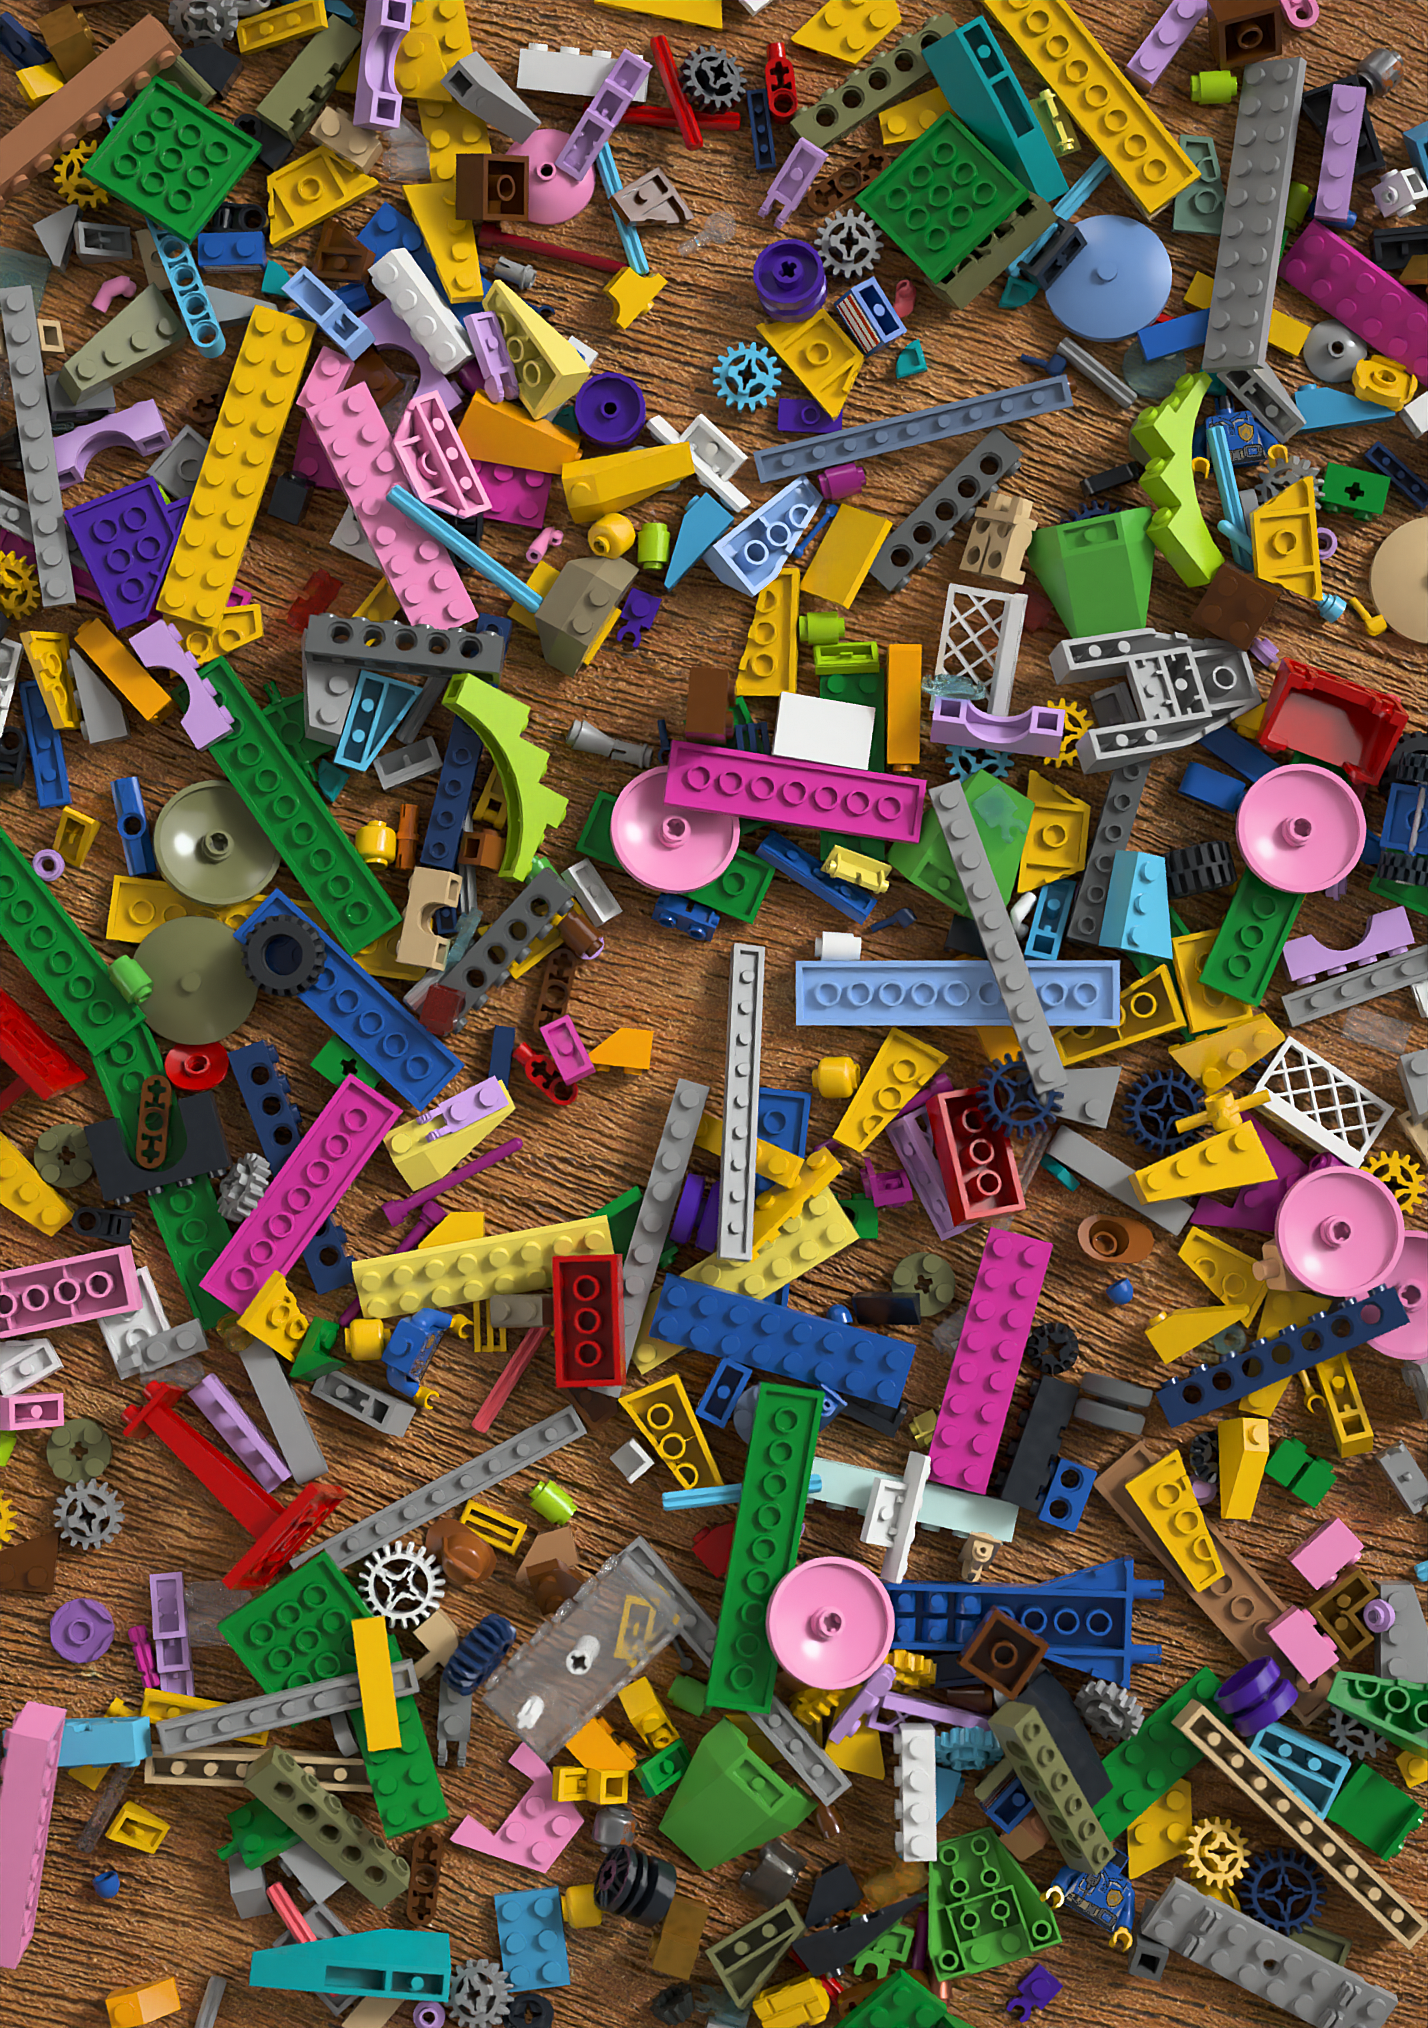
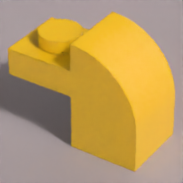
M574 1763V1766L553 1767L552 1800L558 1802L587 1800L599 1805L627 1803L629 1770L585 1768L581 1763Z

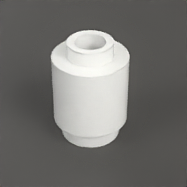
M825 931L822 932V938L816 937L814 956L820 957V961H860L861 937H854L853 933Z

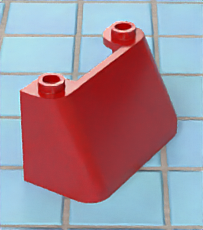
M1283 657L1278 667L1256 738L1260 743L1259 746L1269 752L1278 753V750L1284 751L1288 747L1342 767L1349 774L1348 780L1357 785L1366 786L1368 783L1377 787L1409 719V715L1400 702L1389 695L1300 661Z

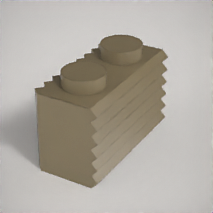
M553 1294L492 1295L490 1298L491 1326L554 1327Z

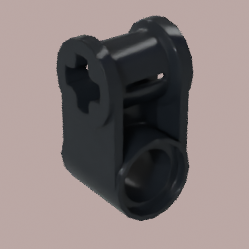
M252 114L240 115L234 122V126L241 131L244 128L250 130L252 127L254 128L255 135H248L263 144L262 151L256 160L272 173L282 166L295 149L294 145L287 138L271 129Z
M223 201L212 216V228L208 229V233L262 232L264 237H267L270 233V218L259 205ZM261 216L262 223L260 226L253 229L248 228L250 218Z
M479 513L466 519L451 515L450 526L481 549L484 513ZM450 550V558L458 573L467 575L476 571L469 564L463 565L456 561L457 555Z
M5 726L3 728L0 738V783L14 785L15 789L21 790L25 781L29 744L27 733L17 727ZM15 732L19 737V744L15 749L9 750L5 745V739L10 733ZM1 771H8V772H12L13 774H12V775L2 774Z
M86 1206L78 1209L73 1214L72 1226L78 1234L132 1244V1239L130 1238L132 1218L136 1217L137 1212L117 1208L107 1209ZM84 1212H90L96 1218L95 1227L91 1230L84 1229L80 1224V1217Z

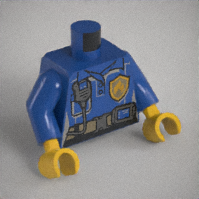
M1232 395L1215 398L1216 416L1205 418L1202 425L1197 427L1193 434V479L1195 471H1201L1205 475L1204 479L1208 478V473H1214L1206 430L1214 426L1224 427L1233 469L1263 465L1267 460L1266 455L1268 456L1271 468L1276 467V458H1282L1285 464L1288 463L1287 448L1278 443L1275 436L1260 420L1252 416L1251 411L1235 413Z
M422 1308L413 1316L402 1318L398 1322L381 1357V1361L387 1365L386 1376L389 1385L410 1398L414 1396L416 1404L429 1410L433 1409V1407L427 1404V1399L430 1395L439 1398V1394L425 1386L419 1387V1384L446 1330L450 1328L459 1337L468 1338L469 1335L462 1328L466 1324L474 1326V1323L462 1314H456L452 1317L451 1314L431 1308Z
M1113 1847L1116 1852L1115 1856L1097 1876L1070 1869L1068 1865L1061 1867L1052 1881L1050 1889L1040 1895V1901L1047 1900L1050 1895L1054 1900L1050 1910H1054L1064 1903L1111 1933L1115 1929L1117 1932L1110 1938L1109 1946L1113 1948L1117 1938L1121 1939L1124 1943L1122 1952H1125L1132 1944L1130 1933L1135 1917V1891L1131 1887L1130 1879L1121 1873L1129 1860V1856Z

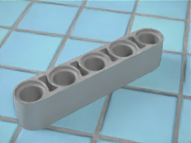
M1064 1125L1060 1126L1044 1151L1175 1236L1179 1235L1194 1211L1191 1206L1180 1199L1141 1206L1128 1179V1176L1136 1171Z
M252 1333L236 1340L235 1343L239 1355L296 1483L301 1485L328 1473L329 1470L325 1458L278 1352Z

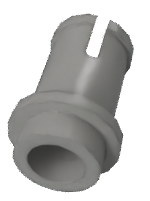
M501 256L498 259L500 265L496 264L494 276L516 283L522 290L524 288L531 289L536 279L537 271L533 270L529 264L525 267Z
M618 739L615 740L613 749L625 752L612 751V760L616 759L638 764L641 769L644 766L650 767L654 749L649 748L648 744L644 743L641 746Z

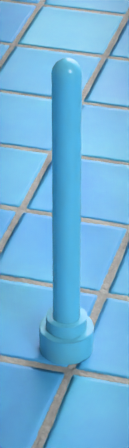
M1221 520L1217 525L1218 530L1253 556L1252 539L1227 520ZM1322 593V601H1311L1318 605L1317 609L1321 611L1320 616L1333 623L1343 613L1347 603L1337 595L1332 596Z

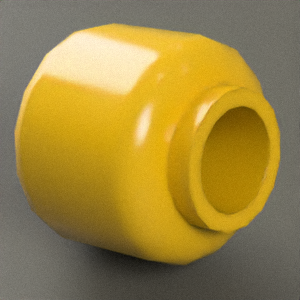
M618 513L604 515L589 529V545L596 555L613 560L619 558L635 542V531L631 521Z
M369 821L367 826L357 830L355 848L370 870H384L389 864L394 862L397 846L396 833L393 829L386 827L385 822Z
M847 1056L824 1057L820 1060L818 1069H813L812 1071L813 1087L818 1088L820 1094L826 1099L850 1098L861 1085L860 1067L858 1064H854L853 1060Z
M354 1319L351 1321L349 1328H344L346 1353H351L354 1360L381 1359L391 1339L390 1328L384 1329L381 1319Z
M594 1884L570 1886L566 1889L565 1896H560L563 1922H569L573 1929L599 1926L602 1922V1914L608 1913L599 1910L594 1904Z

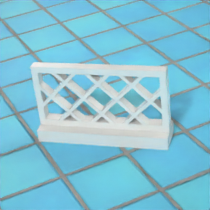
M950 583L933 687L945 688L950 685L957 696L968 698L981 690L989 701L987 712L984 713L1008 717L1028 595L1019 593L1009 594ZM956 592L968 594L975 604L973 608L963 615L960 614L954 605ZM976 596L985 597V599L979 602ZM990 599L1005 601L1003 614L994 621L982 606ZM976 609H979L989 624L977 633H974L964 618ZM952 612L957 617L953 622H951ZM1002 620L1001 629L999 630L996 623ZM960 621L970 638L956 646L949 637V631L952 626ZM991 627L998 636L999 641L998 646L987 652L978 636ZM973 640L984 656L969 665L959 649ZM948 643L952 650L946 654ZM997 651L996 659L994 661L990 655ZM955 653L965 669L951 678L944 668V662L946 658ZM987 659L994 669L993 677L982 683L972 668ZM968 671L978 687L964 696L954 681ZM943 675L947 682L941 685ZM992 682L991 690L989 693V691L986 689V686ZM932 689L930 711H934L936 693L939 694L940 690Z
M1290 1036L1285 1039L1255 1087L1248 1093V1095L1267 1089L1271 1101L1253 1107L1319 1154L1330 1152L1346 1165L1354 1168L1360 1167L1364 1161L1365 1154L1395 1110L1391 1105ZM1289 1047L1300 1053L1303 1066L1287 1069L1284 1055ZM1308 1060H1310L1314 1064L1308 1065ZM1280 1063L1281 1070L1274 1071L1277 1065ZM1321 1068L1326 1071L1329 1084L1313 1087L1310 1069ZM1304 1070L1307 1088L1291 1091L1288 1073ZM1282 1074L1286 1092L1275 1094L1264 1086L1270 1076ZM1334 1078H1336V1079L1339 1080L1340 1082H1339V1083H1335ZM1347 1086L1352 1089L1356 1103L1340 1105L1336 1087ZM1330 1089L1334 1106L1318 1109L1314 1091ZM1309 1093L1312 1110L1301 1112L1296 1109L1292 1095ZM1360 1095L1367 1101H1361ZM1285 1096H1287V1101H1288V1102H1286L1285 1100H1283V1099L1280 1098V1097H1285ZM1374 1104L1384 1111L1378 1122L1366 1124L1363 1111L1364 1105ZM1357 1107L1360 1125L1344 1127L1341 1109ZM1335 1111L1339 1129L1327 1130L1322 1127L1319 1113ZM1308 1115H1313L1314 1120L1309 1118ZM1374 1127L1370 1134H1368L1367 1128ZM1362 1130L1364 1143L1359 1151L1348 1144L1347 1131ZM1340 1133L1341 1139L1335 1136L1334 1134Z

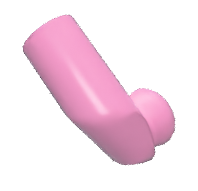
M123 275L105 281L91 306L105 314L114 297L122 294L124 297L130 298L134 295L137 289L135 282L130 281L128 276Z
M546 527L531 543L526 553L527 560L534 564L540 562L549 545L554 547L561 545L563 532L555 530L554 527Z

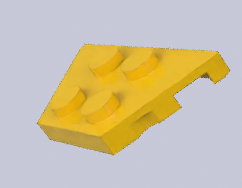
M830 0L790 38V42L794 46H804L817 51V54L828 58L834 57L842 63L856 67L901 24L902 19L896 0Z
M408 32L404 36L395 59V86L403 99L456 104V99L440 83L448 72L440 56L441 50L437 38L433 34ZM361 46L336 83L335 89L337 91L356 94Z
M323 145L267 176V191L269 193L268 216L270 218L269 240L273 248L380 189L381 187L377 179L370 178L358 170L355 165L347 160H342Z
M820 309L811 318L801 322L784 323L780 321L768 325L765 323L758 324L756 326L757 332L829 417L835 421L865 360L861 351L825 309Z
M1304 476L1249 513L1255 578L1314 601H1322L1323 594L1313 476Z
M1030 770L1028 773L1026 797L1035 802L1019 864L1016 894H1023L1083 872L1085 869L1091 806L1078 798L1072 797L1066 790L1050 783L1033 770Z
M1181 1777L1126 1828L1127 1856H1129L1127 1871L1129 1879L1137 1878L1180 1855V1851L1187 1849L1188 1845L1182 1841V1838L1192 1836L1188 1830L1192 1826L1191 1782Z

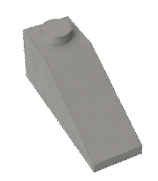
M208 285L204 286L221 329L249 324L255 304L280 312L277 304ZM197 306L193 308L191 315H199L204 310V307ZM179 307L182 325L190 335L188 327L182 315L181 309Z
M1266 362L1263 369L1218 372L1216 375L1282 444L1307 423Z
M340 1370L317 1379L311 1391L313 1395L381 1432L402 1438L417 1409L395 1396Z

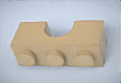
M415 866L414 874L410 877L408 885L410 892L408 905L405 907L402 915L404 924L402 936L396 945V953L398 955L396 962L445 972L451 940L435 935L431 930L430 921L434 912L441 907L457 908L462 876L447 871Z

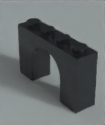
M213 1091L203 1092L178 1100L187 1133V1147L181 1160L174 1167L163 1172L149 1171L135 1162L129 1152L120 1118H112L84 1126L104 1202L113 1200L116 1206L134 1201L132 1194L145 1191V1195L148 1197L165 1192L164 1185L176 1182L177 1188L196 1183L195 1177L207 1173L208 1179L227 1174L226 1168L233 1166Z

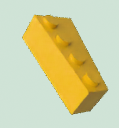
M1162 964L1153 972L1120 992V1026H1066L1052 1035L1062 1065L1066 1068L1188 1026L1167 965Z
M1248 1120L1129 1175L1128 1179L1140 1205L1144 1206L1270 1183L1278 1179L1251 1120Z
M678 1371L621 1395L617 1399L685 1490L726 1485Z

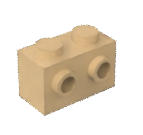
M326 106L309 132L312 141L318 146L323 145L336 156L352 163L358 170L367 175L384 151L381 141L378 140L380 135L374 130L353 126V117L341 108H337L334 111Z

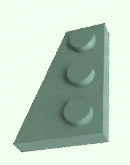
M1181 134L1178 137V145L1202 175L1199 180L1173 199L1171 232L1220 237L1226 196L1222 186L1221 171L1213 138Z

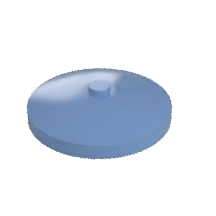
M1099 215L1074 224L1079 228L1087 245L1046 292L1044 291L1050 310L1066 329L1087 340L1117 342L1136 336L1137 330L1150 327L1156 321L1169 299L1172 285V269L1163 243L1148 227L1124 216Z

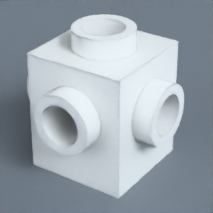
M1417 167L1399 172L1398 169L1392 170L1381 176V183L1371 189L1375 197V204L1385 218L1393 215H1398L1399 219L1416 211L1415 205L1428 197L1427 187Z

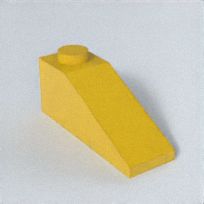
M1247 1304L1177 1309L1168 1314L1163 1310L1148 1320L1150 1325L1147 1326L1145 1334L1166 1365L1247 1316L1250 1308Z
M1346 1352L1315 1364L1322 1395L1326 1400V1410L1341 1459L1373 1451L1374 1435Z
M1237 1418L1218 1421L1221 1519L1250 1520L1269 1454L1268 1419Z

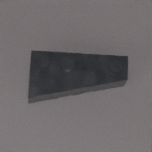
M1044 1373L1040 1374L1039 1379L1033 1378L1027 1394L1032 1397L1028 1409H1021L1016 1422V1426L1020 1427L1016 1439H1010L1005 1451V1456L1009 1457L1005 1470L999 1468L993 1486L998 1488L996 1494L1000 1499L1033 1512H1038L1041 1502L1035 1499L1038 1491L1042 1492L1049 1481L1051 1467L1048 1465L1050 1460L1054 1461L1059 1452L1062 1437L1059 1435L1061 1430L1065 1431L1080 1391L1078 1386Z

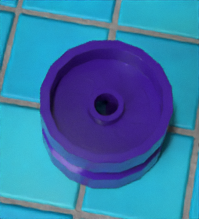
M782 239L768 245L759 254L754 264L753 279L759 301L767 314L773 319L784 323H796L811 318L822 308L827 297V280L819 253L811 245L797 239Z
M605 372L595 375L582 385L576 396V420L580 432L587 441L601 449L617 450L629 446L639 437L645 426L646 404L642 391L632 379L621 373ZM607 407H614L615 413L612 415L605 413L607 412Z
M688 1173L669 1240L686 1244L690 1239L693 1226L698 1227L699 1231L695 1241L696 1247L713 1253L718 1236L720 1182L716 1181L712 1184L709 1197L706 1199L702 1197L706 1184L705 1178Z
M1271 1656L1259 1657L1239 1669L1218 1688L1214 1695V1701L1223 1713H1234L1231 1723L1241 1736L1254 1735L1265 1729L1281 1717L1298 1697V1691L1288 1679H1278L1280 1668Z

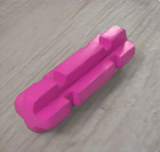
M137 1625L131 1627L128 1630L130 1642H134L132 1649L138 1671L142 1672L140 1677L144 1688L156 1687L160 1684V1676L155 1671L157 1665L150 1641L147 1642L146 1639L149 1637L146 1626Z

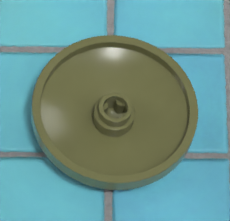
M224 780L198 782L176 793L160 812L153 832V855L164 880L175 892L185 899L207 907H231L253 899L271 882L282 857L232 783Z
M184 916L160 925L142 941L133 959L137 961L154 982V986L151 989L153 991L152 995L143 1003L138 1004V1006L148 1018L145 1022L158 1034L182 1044H207L218 1041L233 1033L248 1018L255 1006L259 989L253 985V981L245 974L246 968L242 965L241 958H244V952L241 951L242 943L233 936L236 932L234 928L211 917Z

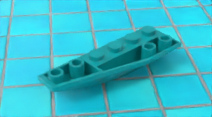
M983 15L920 51L951 109L1028 191L1044 198L1048 203L1070 190L1039 121Z
M383 1928L253 1951L249 1986L448 2002L451 1977L449 1933Z

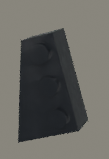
M1356 74L1302 93L1300 112L1324 144L1333 85L1360 87ZM1366 103L1364 104L1353 175L1354 183L1385 173L1386 169Z

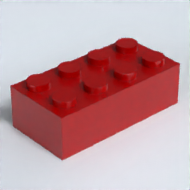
M995 1084L993 1091L994 1101L997 1108L1002 1112L1003 1107L998 1085ZM983 1087L939 1093L925 1102L954 1227L1012 1217L1026 1209L1010 1137H1004L1006 1127L1001 1125L999 1130L994 1132L992 1127L997 1121L994 1118L987 1123L983 1121L984 1116L990 1113L989 1110L978 1111L977 1109L979 1104L986 1102V1099L976 1098V1092L986 1091Z
M622 1254L552 1256L556 1388L626 1385Z

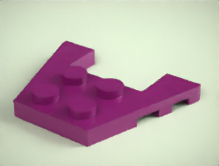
M1245 1110L1239 1112L1242 1123L1251 1120L1278 1179L1270 1183L1240 1188L1231 1208L1200 1195L1188 1222L1275 1232L1276 1215L1282 1199L1299 1179L1308 1174L1309 1167Z

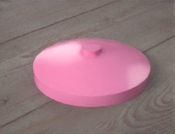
M1290 764L1268 772L1249 788L1237 812L1236 839L1245 863L1261 881L1283 892L1310 894L1333 886L1347 876L1355 867L1365 844V816L1356 794L1339 776L1316 765Z
M668 765L660 766L635 777L619 795L610 821L612 847L622 867L642 885L664 893L679 894L693 892L714 882L729 866L739 842V817L664 806L663 799Z
M1325 1167L1303 1176L1285 1194L1276 1215L1275 1241L1284 1266L1303 1286L1323 1295L1353 1296L1376 1287L1396 1266L1404 1244V1220L1395 1196L1377 1177L1354 1167Z
M1405 1230L1404 1244L1399 1260L1392 1272L1377 1286L1384 1283L1387 1289L1394 1286L1410 1323L1371 1339L1367 1343L1377 1351L1393 1358L1419 1360L1428 1357V1232ZM1366 1291L1358 1295L1345 1296V1299L1348 1300L1356 1297L1357 1302H1360L1370 1296ZM1367 1305L1361 1311V1318L1367 1324H1375L1380 1319V1310L1374 1305Z
M820 1557L805 1561L791 1569L779 1581L770 1597L766 1613V1633L770 1648L782 1668L790 1676L805 1685L819 1689H843L854 1686L870 1677L880 1667L893 1641L895 1620L890 1597L880 1580L869 1569L855 1561L841 1557Z

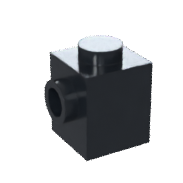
M286 471L277 479L267 513L297 525L306 517L316 482L309 480L308 476L300 471Z

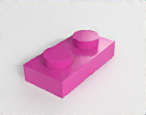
M569 1015L539 1028L567 1086L596 1072Z

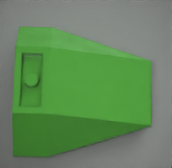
M1151 506L1032 531V540L1027 547L1030 566L1073 639L1145 628L1156 547L1145 532L1153 521Z
M980 768L965 780L961 786L1006 907L1011 898L1035 802ZM931 807L922 815L919 843L905 844L894 842L885 859L908 880L960 914L973 919L934 808Z
M726 1716L702 1737L658 1827L704 1872L796 1828L818 1806V1803L796 1782L791 1786L786 1784L747 1747L748 1737Z
M991 1826L936 1843L937 1861H929L928 1951L938 1982L981 1973L1033 1956L1062 1943L1053 1911L1050 1910L1046 1901H1040L1041 1894L1005 1845L998 1839L999 1837Z

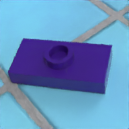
M779 398L777 432L824 435L842 430L843 407L838 418L833 421L816 400Z

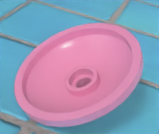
M555 129L535 130L524 144L521 145L515 141L505 154L529 156V222L539 225H556L567 222L583 211L593 195L596 181L594 163L581 182L554 165L571 136L566 132ZM545 167H550L553 170V173L548 177L541 174V170Z

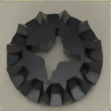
M1052 1322L1043 1324L1033 1331L1028 1341L1027 1350L1032 1364L1037 1369L1048 1374H1058L1065 1372L1075 1364L1079 1353V1345L1076 1335L1070 1328L1063 1324ZM1048 1335L1055 1343L1066 1342L1058 1350L1060 1361L1056 1357L1054 1358L1052 1354H1040L1049 1347Z
M1215 1431L1201 1433L1193 1440L1190 1447L1189 1458L1191 1467L1195 1475L1203 1482L1209 1484L1220 1482L1218 1435H1216ZM1212 1452H1216L1217 1457L1214 1459V1462L1207 1463L1206 1461L1210 1459L1209 1457L1212 1456Z
M526 1993L514 1997L513 2002L506 2004L510 2013L502 2015L505 2028H552L554 2010L551 2003L545 1997L534 1993ZM527 2010H530V2014L533 2017L529 2025L524 2020Z

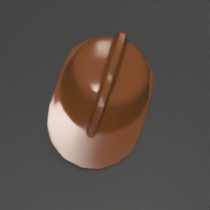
M1092 1215L1082 1221L1077 1232L1081 1251L1085 1253L1091 1262L1100 1266H1109L1114 1263H1139L1150 1255L1154 1246L1153 1234L1147 1225L1129 1217Z
M449 1518L438 1520L430 1526L426 1534L425 1545L429 1555L434 1554L436 1556L435 1562L442 1566L445 1574L451 1580L458 1583L476 1584L485 1581L492 1575L496 1567V1556L493 1548L469 1527L458 1520Z

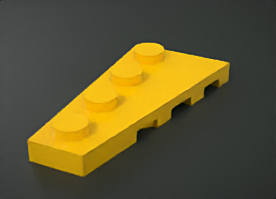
M594 0L595 5L632 13H645L659 19H672L681 21L683 24L711 28V30L722 32V0Z
M1269 1289L1256 1340L1266 1336L1268 1342L1279 1338L1278 1331L1296 1323L1299 1329L1310 1324L1308 1317L1324 1310L1327 1312L1333 1300L1298 1291ZM1307 1332L1303 1335L1302 1345L1305 1349L1308 1348L1315 1332ZM1278 1345L1273 1349L1272 1358L1276 1363L1285 1364L1290 1360L1291 1352L1288 1347ZM1251 1358L1247 1376L1256 1377L1261 1371V1365L1256 1359ZM1293 1375L1241 1397L1238 1409L1271 1417Z

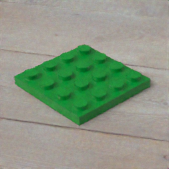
M155 75L81 169V175L177 238L191 245L260 154L263 144Z
M947 110L854 200L928 278L937 285L1031 194Z
M323 1548L219 1621L217 1628L264 1691L270 1694L358 1672L352 1620L374 1617V1614L325 1548ZM387 1633L391 1660L400 1654V1650ZM298 1722V1723H294V1724H290V1725H291L292 1728H295L297 1725H299V1724L302 1723V1722Z

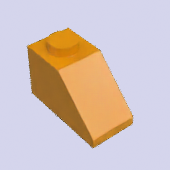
M174 1976L114 1990L105 1999L112 2028H131L143 2025L181 2009Z

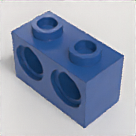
M1058 1456L1056 1462L1050 1461L1048 1465L1051 1467V1475L1045 1492L1039 1491L1036 1500L1041 1502L1036 1517L1039 1520L1075 1533L1097 1471ZM1072 1469L1077 1472V1481L1072 1486H1064L1061 1483V1475L1065 1470ZM1055 1500H1063L1066 1503V1510L1061 1516H1052L1049 1512V1507Z

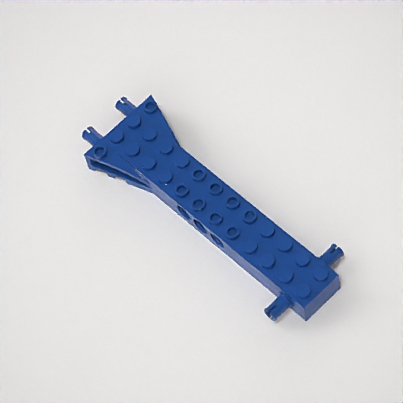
M1130 1555L1080 1569L1039 1584L968 1583L966 1581L902 1579L901 1584H895L878 1578L890 1597L894 1611L895 1627L890 1649L962 1651L991 1606L994 1605L1047 1641L1050 1647L1043 1656L1044 1658L1084 1671L1097 1678L1114 1682L1127 1689H1130V1667H1132V1664L1161 1665V1644H1132V1602H1134V1599L1162 1601L1164 1593L1161 1590H1164L1163 1579H1135L1133 1576L1134 1559Z

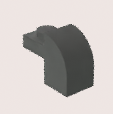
M1146 1898L1139 1920H1136L1132 1933V1944L1129 1947L1128 1973L1160 1982L1169 1956V1948L1141 1932L1142 1924L1158 1902Z

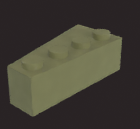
M334 14L327 20L328 29L314 34V38L308 45L302 48L293 64L256 108L259 119L271 129L282 134L294 147L335 91L336 83L362 44L363 34Z
M1029 191L1031 195L937 285L927 275L923 281L938 299L962 311L1058 219L1045 199Z
M152 282L63 365L58 381L76 406L182 350L189 334L156 284Z

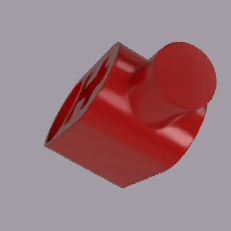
M777 42L766 45L768 63L765 67L764 81L771 120L779 125H787L793 120L792 117L797 111L798 99L793 65L786 58L785 44ZM776 70H781V74L784 75L783 88L778 89L777 77L775 75ZM779 101H787L791 104L792 108L786 113H781L775 109L774 105Z
M525 1041L511 1055L525 1068L527 1077L554 1103L567 1106L577 1099L579 1088L576 1082L570 1084L573 1088L571 1098L562 1101L555 1095L557 1084L565 1082L562 1075L551 1082L549 1089L543 1086L548 1082L544 1076L538 1075L534 1077L535 1068L532 1066L534 1062L540 1064L544 1061L547 1062L548 1065L545 1069L551 1076H554L556 1071L560 1073L556 1063L549 1057L537 1054Z

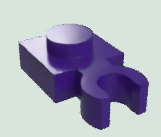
M631 588L620 619L628 621V623L618 631L617 642L621 643L626 633H632L635 636L632 647L637 649L641 643L640 629L641 627L648 630L651 629L662 599Z
M1037 1962L1017 1984V1988L1022 1994L1010 1998L1006 2003V2009L1010 2012L1014 2006L1022 2005L1024 2011L1019 2015L1018 2019L1023 2023L1029 2019L1031 2007L1034 2004L1042 2010L1060 1991L1063 1984L1042 1964Z

